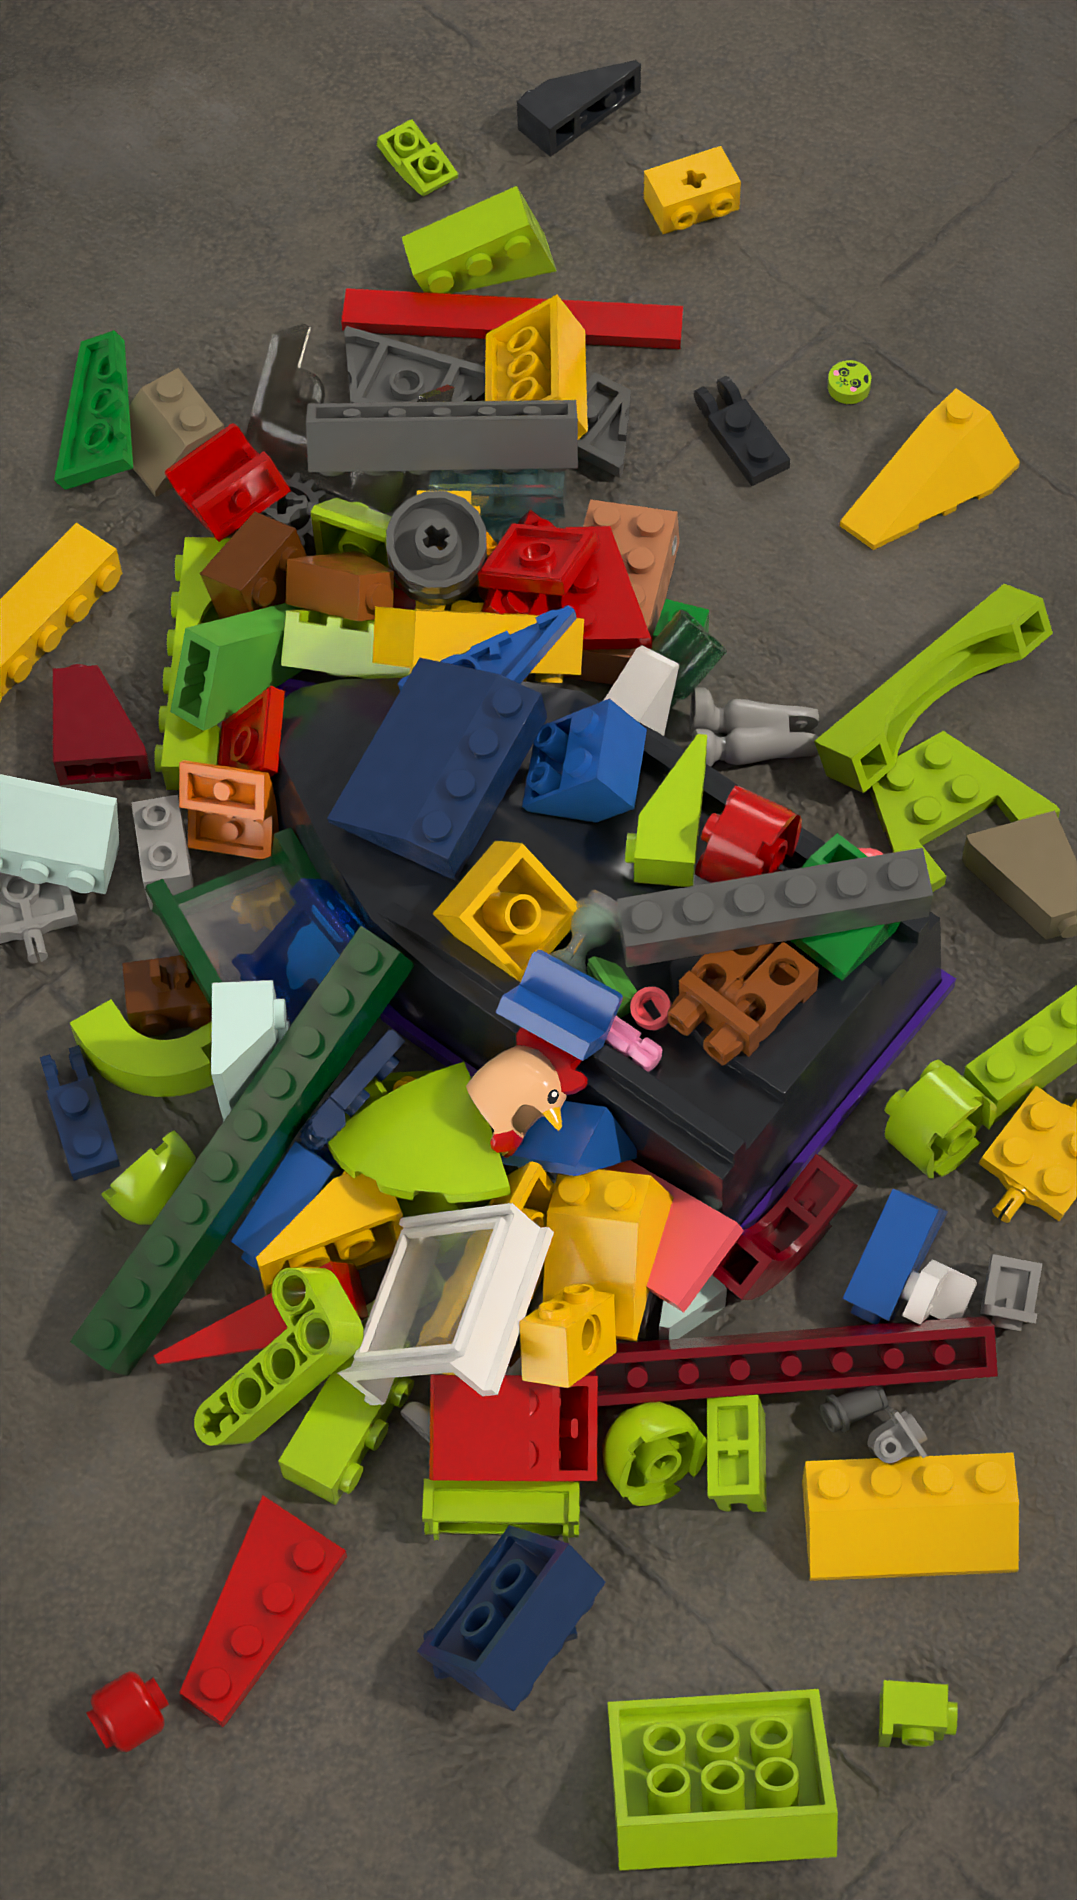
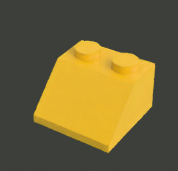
M495 841L434 911L433 915L456 939L521 982L532 953L542 950L551 954L577 923L584 909L523 843Z

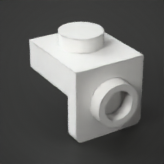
M932 1259L921 1273L913 1270L901 1294V1298L908 1301L902 1316L920 1325L929 1315L938 1319L962 1318L977 1282L975 1279Z

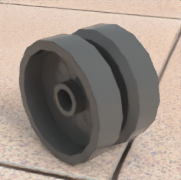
M426 491L408 498L393 513L386 530V550L389 569L394 571L396 585L409 598L427 605H450L466 598L479 586L477 573L487 560L486 528L479 512L465 498L447 491Z

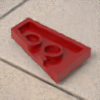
M611 526L565 527V529L596 532L598 545L566 595L562 596L561 609L568 605L575 610L577 618L584 619L582 650L637 649L642 645L648 649L652 648L650 633Z

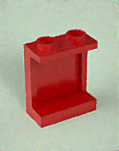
M235 423L224 428L165 470V476L184 505L218 542L239 529L254 511L261 513L291 492L271 458L264 451L259 454L249 444Z

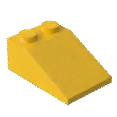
M601 1169L579 1176L558 1173L547 1211L546 1227L554 1231L545 1257L543 1303L551 1300L561 1293L566 1286L572 1284H588L594 1287V1291L614 1294L616 1339L637 1341L650 1291L647 1283L674 1197L651 1175Z
M344 1171L341 1176L333 1178L256 1257L265 1295L272 1293L274 1278L285 1268H319L328 1262L355 1263L359 1270L392 1257L401 1230H403V1227L399 1225L403 1214L396 1197L380 1192L376 1180L362 1173L353 1178Z

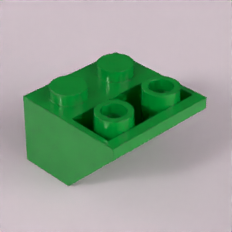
M837 833L810 856L802 868L868 856ZM900 922L790 941L843 981L897 930Z

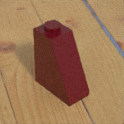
M74 664L66 668H53V763L60 785L151 779V769L146 748L98 665Z

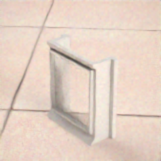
M513 1203L402 1217L399 1225L403 1227V1230H401L364 1328V1338L361 1347L355 1352L352 1366L338 1372V1374L365 1394L364 1401L369 1405L385 1404L395 1377L453 1372L481 1396L498 1395L520 1332L519 1321L525 1318L554 1231L549 1227L540 1228Z

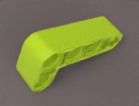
M285 1268L277 1274L272 1285V1297L288 1328L199 1406L194 1418V1427L197 1436L203 1443L209 1446L248 1444L254 1441L361 1347L364 1338L361 1320L332 1271L326 1268Z

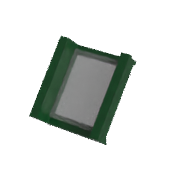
M291 827L274 834L272 854L268 858L176 895H172L164 879L150 883L145 887V891L153 903L152 912L160 917L211 1008L212 983L273 980L276 999H285L286 1021H289L299 1015L320 985L317 978H313L304 987L293 989L291 979L289 978V964L291 961L289 951L300 931L304 927L313 924L316 914L325 903L331 902L342 915L343 913Z

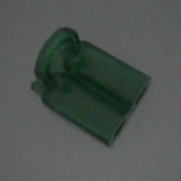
M679 610L652 642V648H649L679 664L670 707H674L679 700L689 697L727 653L725 647L715 637L705 632L702 625L684 610Z

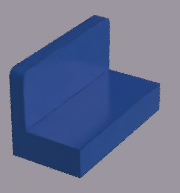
M537 950L530 957L520 985L502 995L496 1013L584 1061L603 1047L623 996L618 991L550 954Z

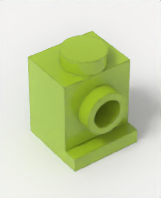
M884 1680L879 1702L878 1747H889L892 1737L902 1738V1743L908 1746L928 1747L934 1745V1740L943 1741L944 1735H956L958 1708L957 1702H948V1685Z

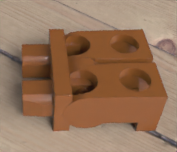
M784 941L779 946L778 942L704 954L693 969L688 971L679 980V996L667 1011L668 1022L681 1034L687 1036L702 1021L708 1024L714 1030L703 1041V1047L708 1055L721 1065H725L741 1051L750 1056L759 1047V1042L768 1037L780 1021L800 1001L805 1003L817 991L819 968Z

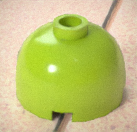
M175 1130L162 1138L164 1142L155 1150L150 1148L110 1184L111 1188L101 1194L110 1206L126 1220L139 1225H152L196 1162L195 1155Z
M661 1402L643 1403L622 1412L609 1428L602 1444L603 1467L609 1480L623 1498L627 1497L631 1504L636 1506L655 1505L681 1491L680 1487L674 1483L681 1480L688 1472L693 1478L697 1475L707 1456V1440L692 1419L681 1409Z

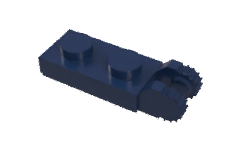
M393 1029L391 1031L388 1030L373 1045L302 1126V1129L299 1131L301 1133L299 1138H301V1143L304 1144V1147H308L309 1150L314 1149V1151L325 1147L328 1144L327 1142L334 1138L346 1125L345 1113L352 1117L370 1097V1094L364 1088L373 1077L381 1083L398 1065L400 1060L393 1054L405 1040Z
M79 1045L69 1048V1060L72 1069L76 1071L78 1081L60 1086L55 1060L51 1058L50 1054L40 1057L49 1087L46 1093L74 1181L121 1166L93 1076L89 1077Z

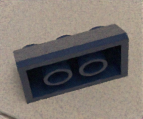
M509 1525L417 1652L483 1700L514 1712L520 1702L531 1693L535 1681L550 1660L561 1651L565 1639L580 1618L590 1610L595 1597L606 1582L569 1543Z

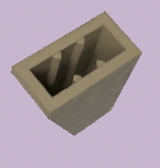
M1055 810L966 835L962 855L965 866L1043 938L1047 940L1057 936H1062L1063 938L1077 936V860Z

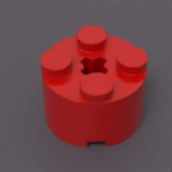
M735 786L727 798L723 813L721 815L711 814L704 826L701 840L708 844L696 865L695 876L710 883L783 871L779 867L785 854L792 857L799 840L802 827L801 816L792 812L791 809L740 786Z

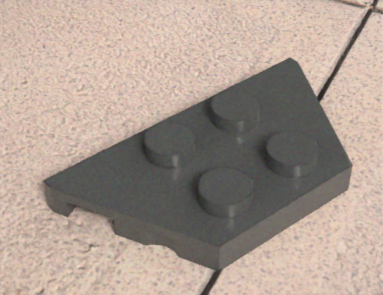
M346 326L344 330L351 403L479 401L485 396V366Z

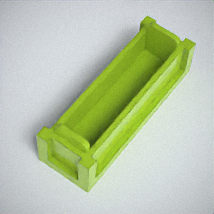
M424 1479L422 1521L425 1522L424 1533L425 1535H433L434 1540H439L440 1533L502 1535L510 1525L540 1535L563 1536V1542L569 1543V1537L579 1538L580 1482L437 1481Z

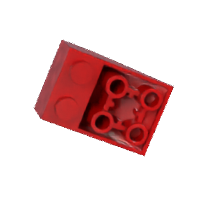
M431 1375L429 1480L597 1481L598 1376H584L567 1388L522 1381V1375H504L498 1395L481 1396L456 1375Z

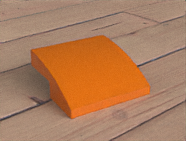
M186 760L179 762V808L188 809V848L257 859L270 857L274 834L279 832L275 794L269 773Z

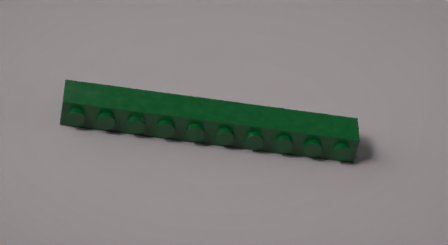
M363 926L359 927L70 1341L73 1345L106 1370L125 1376L130 1375L415 966L414 963Z

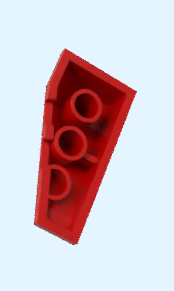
M328 1262L319 1267L332 1271L337 1277L360 1320L368 1318L360 1274L355 1263ZM272 1293L153 1356L157 1364H173L263 1350L288 1327L275 1306Z

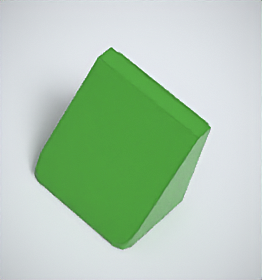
M596 956L588 959L587 975L618 991L623 996L616 1016L621 1018L631 1013L630 1003L637 990L623 969L615 963Z

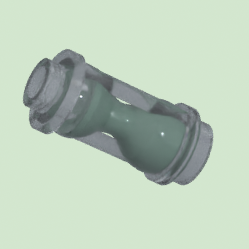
M591 890L586 898H580L576 904L578 909L574 912L571 920L572 940L566 948L550 954L584 974H587L585 964L587 953L595 947L606 944L612 938L614 931L618 932L620 930L617 902L596 890Z

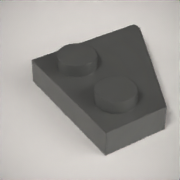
M594 372L586 382L588 432L583 434L578 440V457L620 478L624 468L631 390Z

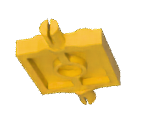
M1036 1086L982 1156L978 1164L999 1178L1007 1190L998 1204L992 1209L993 1214L998 1218L1006 1206L1010 1204L1001 1221L1009 1223L1023 1202L1041 1208L1060 1221L1076 1200L1077 1099L1070 1107L1060 1103Z

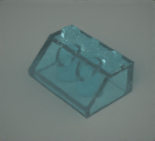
M497 469L478 470L472 474H459L453 470H434L430 475L428 491H471L472 506H480V516L488 517L492 521L503 522L512 518H522L530 509L541 518L553 521L556 518H565L567 470L560 473H550L543 469H523L518 473L512 474L502 473Z

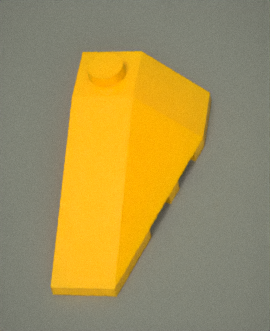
M956 388L927 415L840 520V527L872 550H875L917 530L919 523L940 513L946 516L956 511L957 505L974 497H977L979 500L992 494L1019 468L1020 461L991 412Z

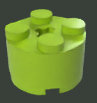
M937 1059L924 1069L920 1080L908 1092L905 1089H901L887 1102L885 1112L890 1117L885 1128V1139L926 1176L934 1179L935 1171L942 1177L959 1167L976 1150L981 1142L974 1136L982 1124L988 1130L994 1122L997 1108L989 1098L954 1068L945 1065L941 1060Z

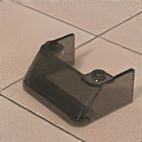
M301 324L273 333L245 435L249 444L259 454L264 451L271 458L279 472L282 471L288 477H292L295 473H300L302 483L313 479L316 482V489L320 491L324 490L327 494L351 503L360 502L371 510L383 514L398 508L420 475L412 474L409 471H389L383 475H369L364 471H351L337 476H325L319 472H308L307 407L308 404H323L325 399V388L321 379L316 374L300 367L311 326ZM447 384L419 395L417 402H451L455 387Z

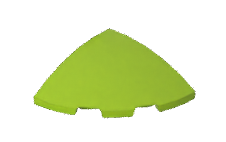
M464 1062L424 1075L374 1101L348 1120L337 1135L327 1142L333 1158L351 1177L356 1178L362 1173L376 1180L380 1192L391 1196L413 1200L414 1196L419 1194L420 1191L441 1192L448 1203L493 1199L511 1194L500 1154L491 1149L490 1141L493 1133L490 1125L478 1110L467 1091L466 1085L471 1080V1077Z

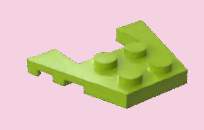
M945 731L897 756L896 766L869 788L882 830L886 832L892 853L923 848L933 892L945 885L946 875L923 847L926 843L994 804L1001 809L1011 823L1054 810L1058 818L1060 814V809L1057 805Z

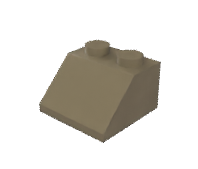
M179 368L142 387L129 405L133 469L153 495L157 497L173 488L165 476V470L224 429L223 423Z

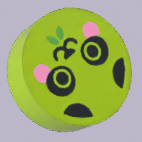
M847 360L839 362L831 368L828 375L827 388L833 399L844 404H856L868 396L871 387V373L865 365L857 361Z

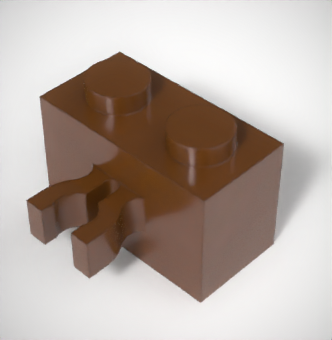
M207 951L208 958L223 982L218 951ZM178 955L122 963L127 1016L131 1028L139 1034L159 1036L165 1034L168 1030L188 1027L197 1030L212 1021V1008L190 972L183 956Z

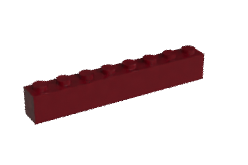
M985 1316L927 1320L923 1321L921 1325L913 1321L616 1343V1353L585 1376H598L597 1406L998 1377L995 1325Z

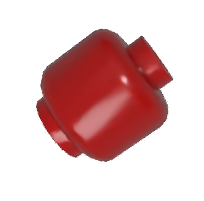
M129 1671L96 1690L91 1697L93 1709L86 1712L106 1749L115 1746L121 1752H129L163 1730L165 1720L161 1710L169 1706V1703L154 1677L144 1683L137 1673Z

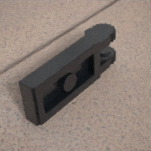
M726 375L716 382L718 392L728 406L722 410L718 409L716 400L706 387L704 388L703 386L694 390L695 402L708 421V428L751 486L790 468V458L746 399L742 400L739 389L732 382V379Z

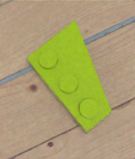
M517 186L402 237L412 274L423 292L453 294L557 271L545 234Z
M309 609L286 611L281 658L282 666L321 671L338 677L354 676L363 679L404 678L409 675L410 668L372 663L375 619L354 621Z

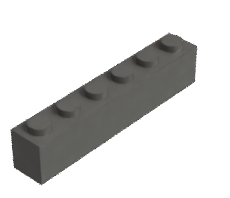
M576 400L308 404L307 407L308 472H319L325 476H337L351 471H364L369 475H383L389 471H409L412 474L425 475L432 473L434 470H453L459 474H472L478 470L497 469L502 473L508 474L518 473L523 469H543L550 473H560L568 468H578Z
M923 848L619 898L617 899V913L626 967H633L929 917L933 891Z

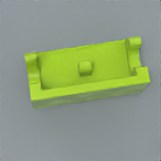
M758 1395L707 1398L708 1498L714 1499L718 1508L723 1511H730L731 1504L743 1503L747 1504V1508L752 1512H767L765 1412Z

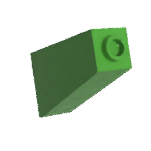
M283 603L185 628L170 712L204 731L237 712L270 686L277 687L303 671L304 669L282 666L281 658L286 611L305 610V608Z

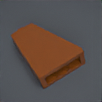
M352 551L287 559L286 604L354 621L375 619V606L393 607L394 571L361 552Z

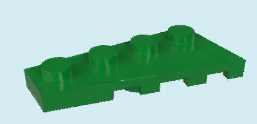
M114 330L80 342L54 481L64 490L133 469L125 340Z

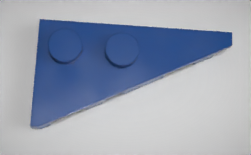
M568 605L559 610H550L535 617L537 623L511 635H509L508 631H504L472 646L466 653L454 654L441 660V662L499 674L521 684L577 619L575 610ZM409 675L402 678L398 682L400 691L404 686L406 680L408 679Z

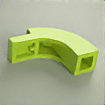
M112 999L70 1022L76 1044L79 1045L87 1061L102 1077L119 1088L144 1096L173 1097L194 1093L214 1084L211 1075L212 1021L181 1038L172 1040L152 1039L132 1029Z

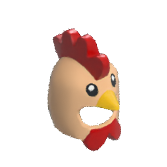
M520 1027L516 1034L517 1045L501 1052L488 1061L466 1085L472 1101L494 1129L490 1141L491 1149L497 1153L501 1152L506 1158L516 1152L528 1129L542 1116H545L555 1129L559 1131L562 1128L560 1109L567 1095L581 1091L587 1086L588 1082L587 1077L583 1073L575 1070L582 1060Z

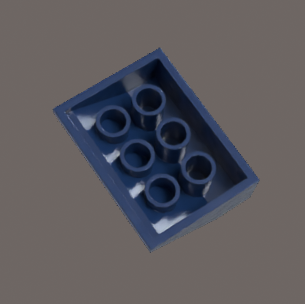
M419 658L327 818L328 822L456 881L533 745L538 732L548 718L542 694L499 674Z

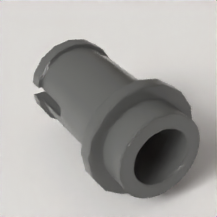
M881 1385L857 1387L838 1397L833 1394L828 1395L826 1402L819 1406V1410L825 1425L832 1433L839 1430L842 1433H846L850 1430L851 1424L880 1410H885L888 1407V1400Z

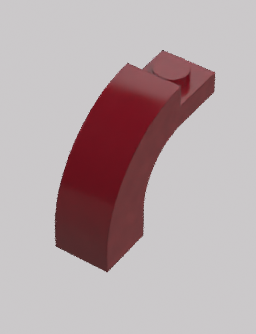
M815 1154L777 1204L753 1226L743 1229V1233L712 1275L741 1300H752L768 1292L794 1270L832 1227L830 1224L831 1220L858 1185L824 1157Z

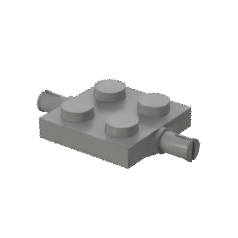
M0 873V944L16 939L24 940L28 961L38 963L34 948L36 946L42 962L48 958L42 935L52 930L79 924L71 889L67 886L48 882L35 884L19 876Z

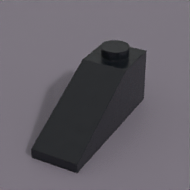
M633 60L546 80L535 89L525 92L517 100L518 130L547 155L553 156L641 93V64Z

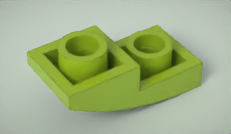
M413 119L384 133L377 139V147L393 168L423 197L458 178V172L438 144L435 142L430 145Z

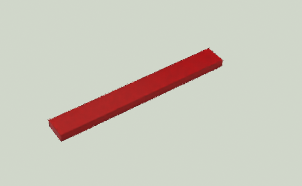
M346 288L341 321L342 331L345 330L346 326L369 333L486 339V334L548 299ZM562 300L584 328L585 344L681 349L683 306Z

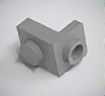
M990 1254L980 1314L993 1316L992 1324L995 1327L1022 1331L1023 1322L1036 1324L1037 1313H1034L1042 1263Z

